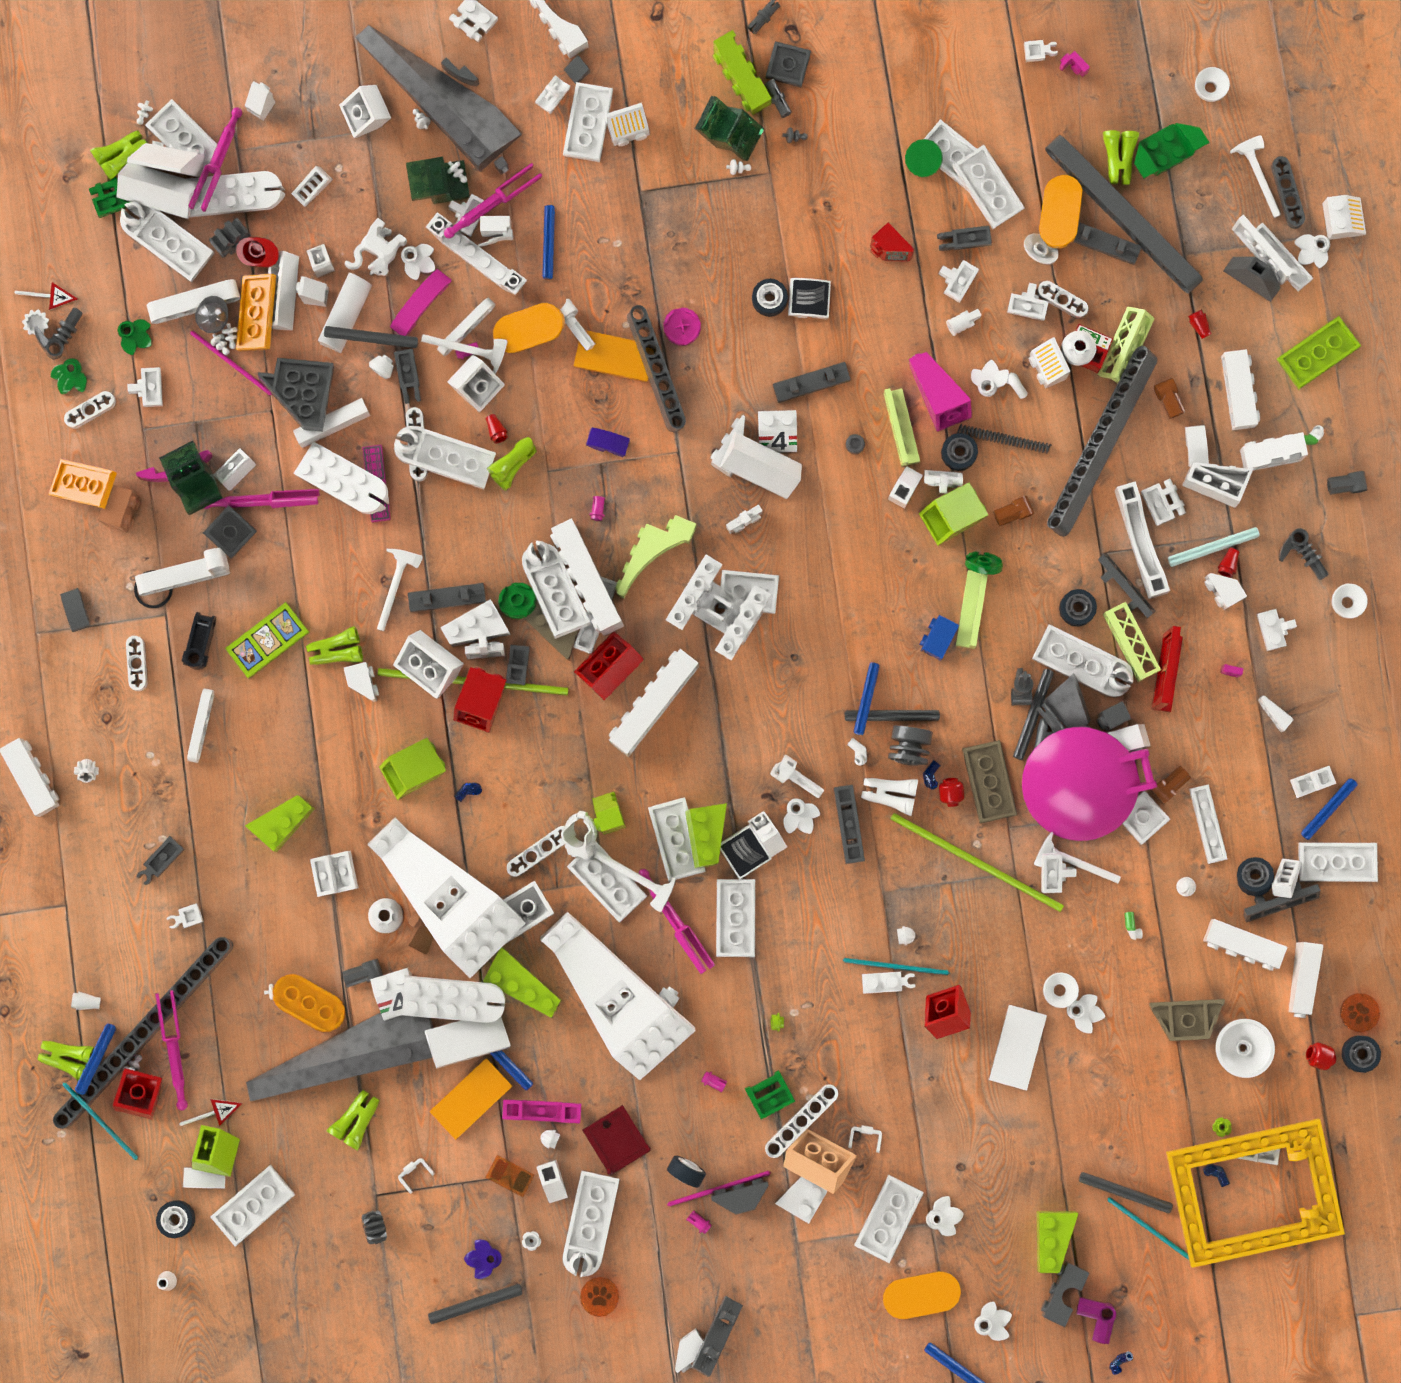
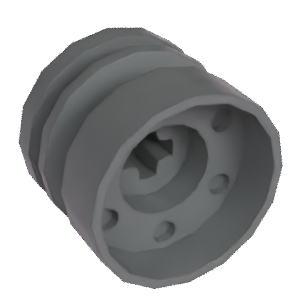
M893 726L891 739L898 741L899 745H891L890 749L898 751V753H889L888 759L910 766L928 765V759L922 758L920 755H929L930 752L922 749V746L931 745L933 732L915 727Z

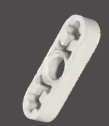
M1043 281L1039 285L1037 293L1041 299L1049 301L1048 303L1077 319L1083 318L1087 314L1088 305L1082 299L1050 281ZM1042 287H1050L1049 291L1053 294L1055 290L1058 291L1054 297V300L1051 299L1053 296L1051 293L1043 294L1044 290L1042 289ZM1065 295L1068 298V303L1060 304L1057 300L1058 296ZM1073 300V305L1076 307H1078L1079 305L1083 306L1082 310L1084 312L1080 311L1079 313H1076L1075 307L1071 306L1070 309L1067 307H1069L1071 301Z
M101 392L68 411L64 416V422L70 428H79L111 410L116 404V398L110 392ZM104 397L111 398L108 405L105 403L101 404L104 402ZM96 401H97L99 404H101V405H99V406H100L102 409L99 410L98 405L95 403ZM89 405L95 407V412L92 415L85 413V409ZM81 410L82 415L85 416L84 419L81 416L78 417L79 415H81L78 411ZM72 415H74L75 417H78V418H76V423H75V424L72 423V422H69V421H71V416H72Z
M131 636L126 641L128 682L131 689L143 691L148 684L145 643L142 638ZM134 640L140 643L137 646V652L141 653V655L135 654L131 656V653H135L134 647L131 646ZM135 658H139L142 661V665L138 669L132 667V661ZM132 672H143V674H138L139 679L143 681L139 687L133 684L134 681H137V675H132Z

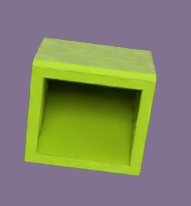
M967 483L935 499L919 515L939 546L981 522L988 516L985 506L979 500L975 489L972 488L970 483Z
M428 737L389 756L379 766L397 800L435 780L446 771L444 761L438 757L435 745L429 741Z

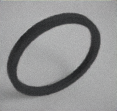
M136 582L134 586L136 599L148 608L162 607L170 600L173 589H169L168 597L162 603L148 605L139 598Z

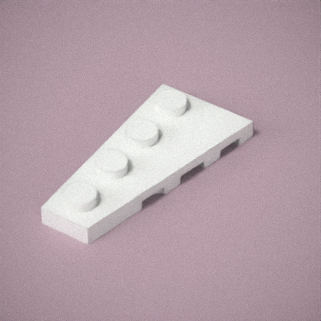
M800 1177L775 1204L809 1224L825 1197L827 1190Z

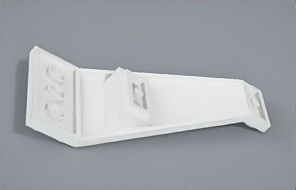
M396 818L391 820L368 843V846L383 860L442 951L469 978L526 924L499 895L408 831ZM453 888H456L457 893L452 895L450 893ZM438 902L443 903L442 908H437Z
M568 912L540 937V940L557 956L612 1057L639 1080L646 1076L696 1031L695 1027L662 999Z

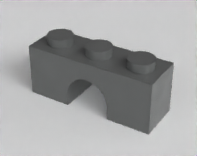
M1067 1261L1064 1265L1062 1264L1060 1273H1057L1059 1275L1057 1282H1053L1049 1289L1051 1295L1048 1301L1045 1300L1040 1310L1042 1311V1316L1065 1327L1073 1309L1063 1303L1062 1295L1068 1288H1076L1082 1291L1090 1273Z

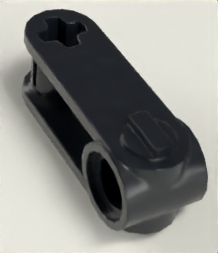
M196 612L186 651H184L181 660L183 665L189 666L194 670L203 669L207 666L208 652L216 625V616L209 617ZM199 655V661L195 664L191 663L192 656Z

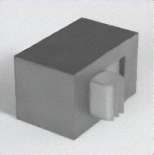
M502 156L494 161V165L500 175L509 171L508 164Z

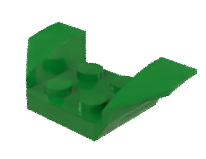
M1179 123L1171 124L1139 142L1134 165L1143 179L1152 174L1158 176L1189 159L1195 154L1196 150L1210 142L1200 127Z

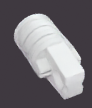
M978 309L970 313L966 310L960 313V315L947 320L946 324L950 333L955 336L957 333L974 326V321L981 317V313Z

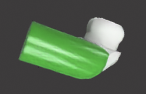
M1317 425L1309 435H1304L1306 445H1315L1324 435V428Z
M1134 912L1124 913L1125 927L1130 938L1133 940L1141 939L1143 932L1142 929L1135 928Z

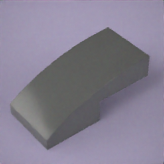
M447 58L441 62L442 68L452 77L471 86L477 87L479 85L478 78L465 65L458 70Z
M76 588L60 594L71 631L76 632L90 627L81 591Z
M510 645L506 683L525 685L530 652L529 646Z

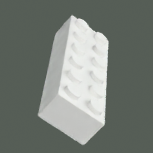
M572 518L551 528L553 534L550 536L556 547L561 548V551L558 553L564 564H568L570 567L567 568V572L572 581L577 582L578 585L575 588L581 599L585 598L586 600L583 605L589 616L593 615L594 619L591 621L597 633L601 632L605 636L624 627Z
M680 649L678 652L674 651L668 658L669 664L666 667L662 666L656 674L658 678L655 682H649L644 689L646 692L644 696H639L635 700L633 710L630 713L627 711L624 714L619 728L615 726L610 732V743L627 757L632 754L699 668V663Z

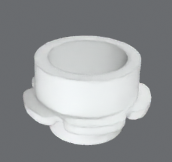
M526 1232L523 1235L522 1245L524 1248L533 1251L540 1246L541 1238H539L537 1232Z

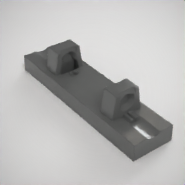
M1080 222L1077 236L1073 241L1132 265H1135L1142 247Z
M842 362L774 383L773 388L778 403L849 382L851 379L846 363Z
M1107 553L1103 554L1098 560L1107 572L1100 578L1104 583L1114 578L1132 599L1128 604L1130 611L1132 612L1138 607L1147 618L1156 611Z
M484 583L408 593L410 612L486 602Z
M853 785L834 787L845 864L863 862L865 858Z
M1298 881L1296 882L1292 898L1278 897L1265 901L1263 895L1255 896L1254 901L1256 905L1244 909L1243 916L1247 923L1318 899L1320 897V888L1316 884L1302 889Z
M727 1296L723 1298L691 1366L692 1369L707 1377L711 1376L743 1305ZM721 1319L728 1320L729 1323L727 1324L721 1321Z

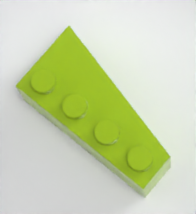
M731 30L713 41L714 54L712 56L716 64H721L724 69L722 73L726 80L730 79L732 82V89L736 96L740 95L743 101L741 103L745 111H750L751 115H754L771 105L772 98L760 77L754 76L756 74L751 61L745 60V50L741 44L737 46L735 42L736 34Z
M503 947L500 948L483 980L485 983L497 985L507 995L553 1018L562 1001Z

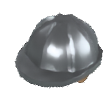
M209 296L199 304L195 313V321L199 328L206 333H217L224 329L228 321V308L222 298Z

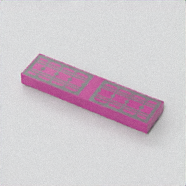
M382 445L362 447L365 470L380 478L387 486ZM370 495L369 497L386 507L381 512L370 514L371 522L391 520L389 504H386L376 496Z

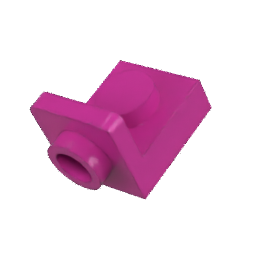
M1075 51L1071 55L1067 53L1060 60L1059 69L1061 71L1070 64L1072 71L1077 75L1080 74L1084 77L1089 72L1090 66Z

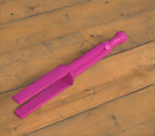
M238 107L233 108L231 112L232 117L222 132L211 161L205 165L188 205L190 209H194L210 172L214 176L201 205V210L206 212L221 176L220 167L235 134L238 118L242 116V110Z
M529 164L496 188L492 196L462 216L457 224L446 228L444 236L449 239L452 238L460 229L470 226L480 216H484L500 203H507L541 179L542 174H538L506 197L502 190L532 169L533 164Z
M319 489L271 491L270 494L229 496L217 500L205 498L202 500L201 506L204 509L227 507L228 505L231 508L271 506L274 509L279 507L318 505L317 497L320 496Z
M641 869L639 871V875L652 881L648 870ZM650 890V894L654 899L656 897V894L652 890ZM667 901L662 912L676 931L674 934L675 938L699 973H704L706 968L684 934L709 969L714 967V962L690 926L684 925L669 901Z
M170 990L177 1035L165 1036L159 993H155L162 1040L167 1045L172 1083L177 1093L178 1101L176 1106L179 1110L183 1111L188 1107V1103L184 1096L185 1081L178 1043L181 1034L174 990Z

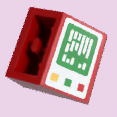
M1078 324L1075 331L1089 333L1096 343L1094 358L1089 363L1082 365V367L1099 373L1113 338ZM1077 341L1074 344L1075 349L1078 351H1083L1086 348L1083 341Z

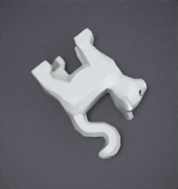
M377 218L370 226L368 234L363 238L361 244L355 248V262L345 261L344 264L348 269H358L363 262L361 253L365 250L378 258L368 266V269L371 270L370 275L387 276L389 273L388 264L395 258L398 248L407 244V239L398 234L392 241L387 242L384 237L390 236L392 230L386 227L383 228L385 222Z

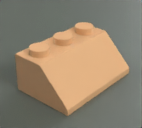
M806 1129L787 1149L783 1167L834 1194L843 1184L857 1155Z

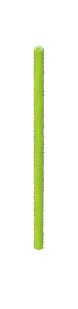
M378 668V676L410 679L400 670ZM457 676L452 683L464 684L466 677ZM506 683L505 689L568 695V688L527 683L525 685Z
M893 813L890 820L1055 910L1061 912L1064 905L896 813Z

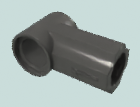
M1357 471L1345 476L1328 478L1327 488L1329 494L1367 491L1365 472Z
M378 959L362 963L361 966L342 972L347 988L366 981L371 982L370 979L383 976Z

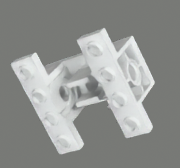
M705 555L666 618V621L681 630L684 629L692 614L724 633L715 651L732 661L741 644L744 645L763 614L762 610L772 594L755 585L745 601L713 582L723 564ZM719 603L725 605V612L722 614H718L715 611V607Z

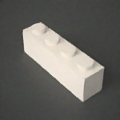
M1247 349L1224 352L1221 360L1232 430L1255 428L1258 422H1260L1259 410H1256L1255 406L1257 394L1253 392L1252 385H1254L1255 381L1249 367L1252 365L1251 355H1248Z
M18 738L0 748V753L34 815L41 817L60 806L58 803L59 797L55 790L50 789L48 785L50 780L45 773L42 774L40 770L41 764L37 757L32 756L30 752L32 747L29 742Z
M1216 919L1210 920L1203 939L1204 942L1208 943L1207 946L1212 949L1218 950L1220 947L1225 949V953L1234 957L1237 954L1244 957V961L1255 964V961L1262 964V968L1270 971L1280 969L1287 947Z

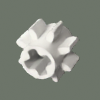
M84 759L81 762L78 761L77 767H74V774L78 775L77 780L85 783L92 780L95 781L96 775L99 774V767H95L96 762L89 759Z

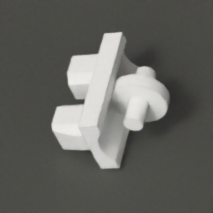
M555 75L537 98L535 104L551 114L570 89V85Z

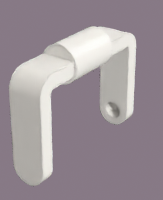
M864 1125L851 1128L848 1148L852 1147L854 1131H860V1133L879 1135L876 1153H879L882 1139L881 1131Z
M423 1158L410 1162L398 1176L399 1181L410 1194L413 1191L402 1177L412 1172L420 1162L432 1176L435 1174Z

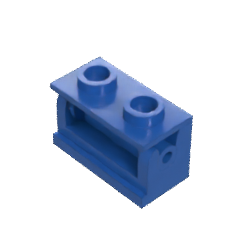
M941 615L937 619L933 618L928 627L931 629L929 635L924 634L919 644L923 646L920 651L924 650L926 654L941 661L959 625Z

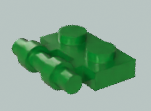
M117 177L102 184L99 182L94 187L89 188L91 196L97 193L99 197L92 199L99 218L119 212L122 208L127 209L125 204L129 203V201L117 198ZM114 188L115 191L105 194L104 191Z

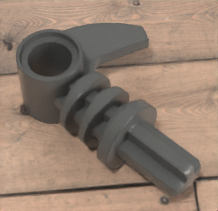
M72 308L66 320L59 322L61 328L56 329L58 333H54L50 339L46 338L37 326L34 328L36 339L49 358H60L63 354L64 344H68L67 339L72 338L70 334L77 332L75 326L82 316V312L79 309ZM57 345L60 348V352L53 354L50 352L49 347Z
M1302 528L1294 530L1281 547L1279 561L1283 562L1290 550L1294 549L1298 554L1301 553L1303 555L1302 560L1305 559L1307 561L1304 566H1310L1319 580L1324 579L1328 576V572L1319 560L1322 558L1321 554L1316 555L1314 552L1317 550H1312L1311 548L1313 544L1307 542L1309 539L1307 531ZM1294 534L1301 535L1302 543L1294 540Z
M1017 668L1014 688L1011 689L1012 706L1032 705L1034 683L1031 679V674H1027V671H1023V668Z

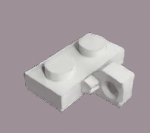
M471 194L467 203L462 202L461 205L452 200L449 210L456 213L455 217L458 220L455 224L460 221L462 216L484 200ZM480 218L470 226L464 227L459 231L471 237Z
M964 260L958 269L953 267L950 270L943 265L938 273L946 279L945 283L948 284L943 294L960 303L979 269Z
M1029 283L1027 293L1022 292V295L1011 293L1007 313L1044 321L1049 301L1038 299L1039 295H1035L1037 284Z
M141 368V379L137 380V384H127L129 394H138V397H142L143 407L163 406L161 368Z
M924 470V483L929 486H939V493L947 494V487L956 488L963 485V473Z
M758 504L749 511L745 510L739 514V517L726 524L729 533H739L745 528L744 525L753 524L761 519L760 515L763 513L761 507Z
M1276 609L1257 614L1266 650L1270 651L1287 646L1284 636L1288 635L1287 630L1297 627L1295 619L1286 622L1284 618L1279 619Z
M486 636L478 637L479 643L465 646L467 660L505 656L503 643L497 641L487 643Z
M1061 853L1042 854V893H1062V881H1066V877H1076V869L1074 867H1066V864L1062 863L1063 855Z

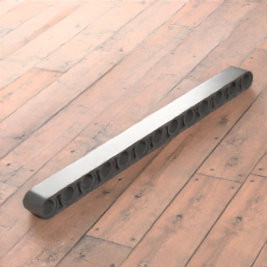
M219 937L215 939L160 999L164 1024L174 1015L173 1008L169 1009L166 1006V1001L171 998L170 990H174L176 1009L178 1010L232 951L233 942L229 938ZM223 940L227 943L225 951L219 949V943ZM208 955H212L214 958V963L211 966L207 965L205 961ZM196 969L201 973V977L198 980H195L192 976L193 971ZM182 984H185L188 988L184 995L179 991V987ZM157 1004L97 1068L90 1083L94 1087V1094L90 1096L87 1091L84 1095L78 1094L88 1106L99 1097L120 1074L123 1067L127 1066L129 1061L161 1029L160 1022L155 1023L153 1021V1015L158 1013ZM142 1027H145L148 1031L145 1038L141 1037L139 1033ZM128 1042L134 1044L132 1052H129L126 1048ZM116 1056L121 1059V1064L118 1067L113 1064V1059ZM102 1071H106L108 1074L106 1081L100 1079ZM73 1096L54 1115L53 1123L57 1128L63 1129L72 1126L86 1111L82 1106L79 1110L74 1108L73 1103L76 1099ZM62 1114L68 1118V1122L65 1125L60 1122Z

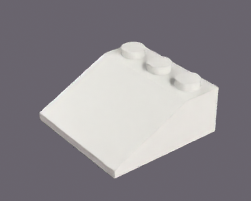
M152 141V144L145 143L127 158L128 163L200 177L205 155L198 154L199 150L187 148V151H183L181 146L170 144L168 148L163 147L164 143Z

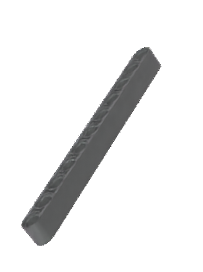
M1058 135L1045 148L1047 154L1069 176L1074 177L1080 183L1082 189L1136 244L1142 246L1141 249L1184 292L1189 294L1203 281L1202 276L1063 136Z
M1140 346L1134 351L1048 518V527L1059 536H1067L1072 530L1157 364L1156 355L1145 346Z

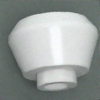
M378 355L369 362V367L384 379L391 377L394 366L391 364L393 361L386 355L382 357Z

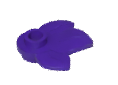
M478 1239L474 1242L476 1250L468 1252L464 1257V1261L470 1267L475 1268L476 1279H483L490 1276L493 1268L501 1264L502 1256L497 1249L491 1247L488 1241ZM490 1255L494 1257L493 1262L489 1260Z

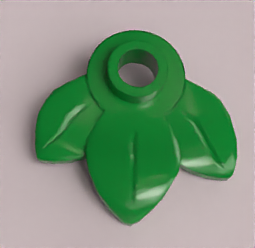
M137 319L134 322L124 321L118 326V335L122 338L121 347L127 354L133 356L137 347L148 348L152 345L151 338L146 333L151 324L146 320ZM126 328L131 329L129 334H125Z
M67 359L63 364L56 365L52 369L50 377L58 380L57 387L61 394L68 393L73 387L80 392H84L86 389L87 378L81 372L82 366L77 359ZM71 364L74 366V371L69 370Z

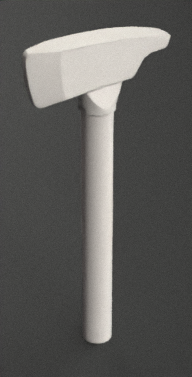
M1259 135L1237 145L1230 153L1238 152L1247 157L1274 218H1276L1281 213L1255 155V150L1264 148L1263 138Z
M424 334L421 338V342L485 357L491 360L495 374L499 369L507 346V340L494 339L493 349L485 350Z
M387 549V552L392 553L397 560V566L377 630H385L404 568L407 564L418 568L423 559L422 555L404 550Z
M1053 832L1045 839L1034 861V865L1042 867V854L1061 853L1063 855L1062 861L1117 884L1121 876L1060 852L1054 847L1052 842Z
M597 852L596 859L652 890L656 897L650 905L657 911L662 912L672 893L676 878L673 877L669 884H663V886L655 884L605 854Z

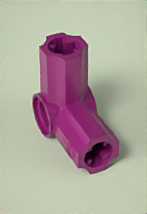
M1080 1297L1076 1314L1096 1319L1092 1340L1102 1344H1109L1116 1318L1114 1306L1110 1303H1102ZM1109 1308L1113 1312L1110 1317L1102 1316V1311Z

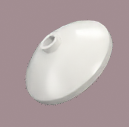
M1234 1020L1228 1023L1217 1037L1216 1055L1218 1061L1227 1072L1234 1076L1242 1078L1255 1077L1263 1073L1270 1066L1274 1058L1275 1044L1273 1037L1264 1025L1255 1020ZM1242 1044L1246 1046L1244 1052L1240 1051V1045Z

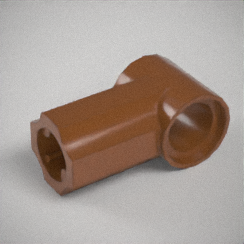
M1173 378L1154 385L1156 396L1162 401L1169 419L1185 413L1178 396L1177 385Z
M1023 496L1012 501L1007 506L994 510L993 513L1000 527L1014 520L1027 518L1033 515L1034 511L1028 497Z
M1179 766L1167 778H1163L1158 782L1156 788L1151 790L1165 804L1191 777L1184 768Z

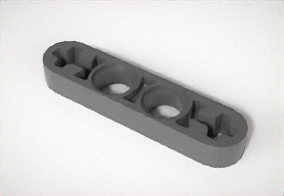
M1279 156L1273 161L1271 170L1286 222L1290 228L1297 229L1304 223L1305 214L1290 162L1286 157ZM1278 162L1285 165L1282 169L1284 175L1280 177L1278 175L1282 172L1280 167H1276ZM1281 180H1289L1291 186L1283 188L1280 183ZM1293 197L1296 204L1294 206L1287 205L1286 198ZM1296 208L1298 210L1295 211V216L1300 218L1297 224L1296 221L1291 220L1294 217L1293 210Z

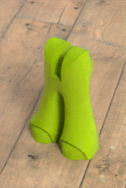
M137 130L110 145L95 147L90 152L111 180L128 163L127 158L147 142L145 139H142L141 133Z
M1116 130L1103 132V140L1108 156L1110 184H1118L1119 169H1121L1122 185H1130L1133 154L1139 132L1125 131L1121 135L1120 131ZM1119 138H1121V161L1119 159Z
M526 437L515 444L511 452L487 467L492 479L504 491L511 487L513 478L522 465L537 452L532 439Z
M353 626L333 637L306 645L307 652H317L318 650L321 652V655L309 657L310 665L332 662H363V653L360 645L331 651L333 648L360 643L357 628Z
M42 1041L40 1048L50 1051L52 1054L39 1053L37 1060L65 1071L76 1080H79L86 1064L65 1059L63 1056L87 1063L95 1047L71 1046L53 1041Z
M362 1090L342 1117L327 1129L328 1133L343 1140L352 1123L359 1115L356 1124L343 1141L357 1151L361 1146L365 1130L380 1101L373 1097L366 1108H363L362 1106L369 1096V1093L365 1090Z

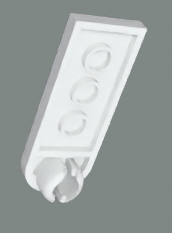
M269 171L221 175L206 212H203L201 205L213 176H209L189 217L269 210L276 207L285 197L283 190L285 188L282 186L280 179ZM200 177L189 178L187 180H191L198 183ZM272 188H279V189H280V190L270 191Z
M136 202L126 203L127 209L140 219L133 218L122 208L120 223L125 233L192 283L215 254L214 251L159 210L139 205Z
M407 426L400 430L394 443L395 454L403 463L481 489L485 488L489 476L487 467L493 464L496 455L495 452L418 426ZM400 440L411 443L412 446L402 444Z
M314 441L294 472L299 478L361 513L373 514L386 509L380 502L369 497L370 495L376 496L386 504H389L388 488L380 478Z
M537 540L536 548L542 559L540 561V558H537L534 551L533 543H530L522 556V566L554 638H559L591 625L557 549L550 544Z
M1050 624L1032 657V660L1067 677L1074 673L1079 683L1108 697H1119L1131 687L1128 684L1124 685L1116 681L1115 677L1129 684L1133 683V671L1127 662Z
M405 976L402 1015L490 1023L499 1019L503 1014L506 998L501 988L492 983ZM488 1002L500 1003V1004H498V1005H490Z
M581 1171L563 1252L564 1266L575 1276L578 1272L580 1258H584L580 1277L594 1274L601 1265L619 1178Z

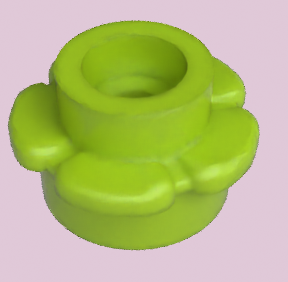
M777 1013V1015H771V1030L779 1032L780 1028H784V1017H780V1013Z
M1222 1117L1217 1118L1212 1126L1213 1131L1219 1137L1229 1135L1232 1131L1231 1122Z

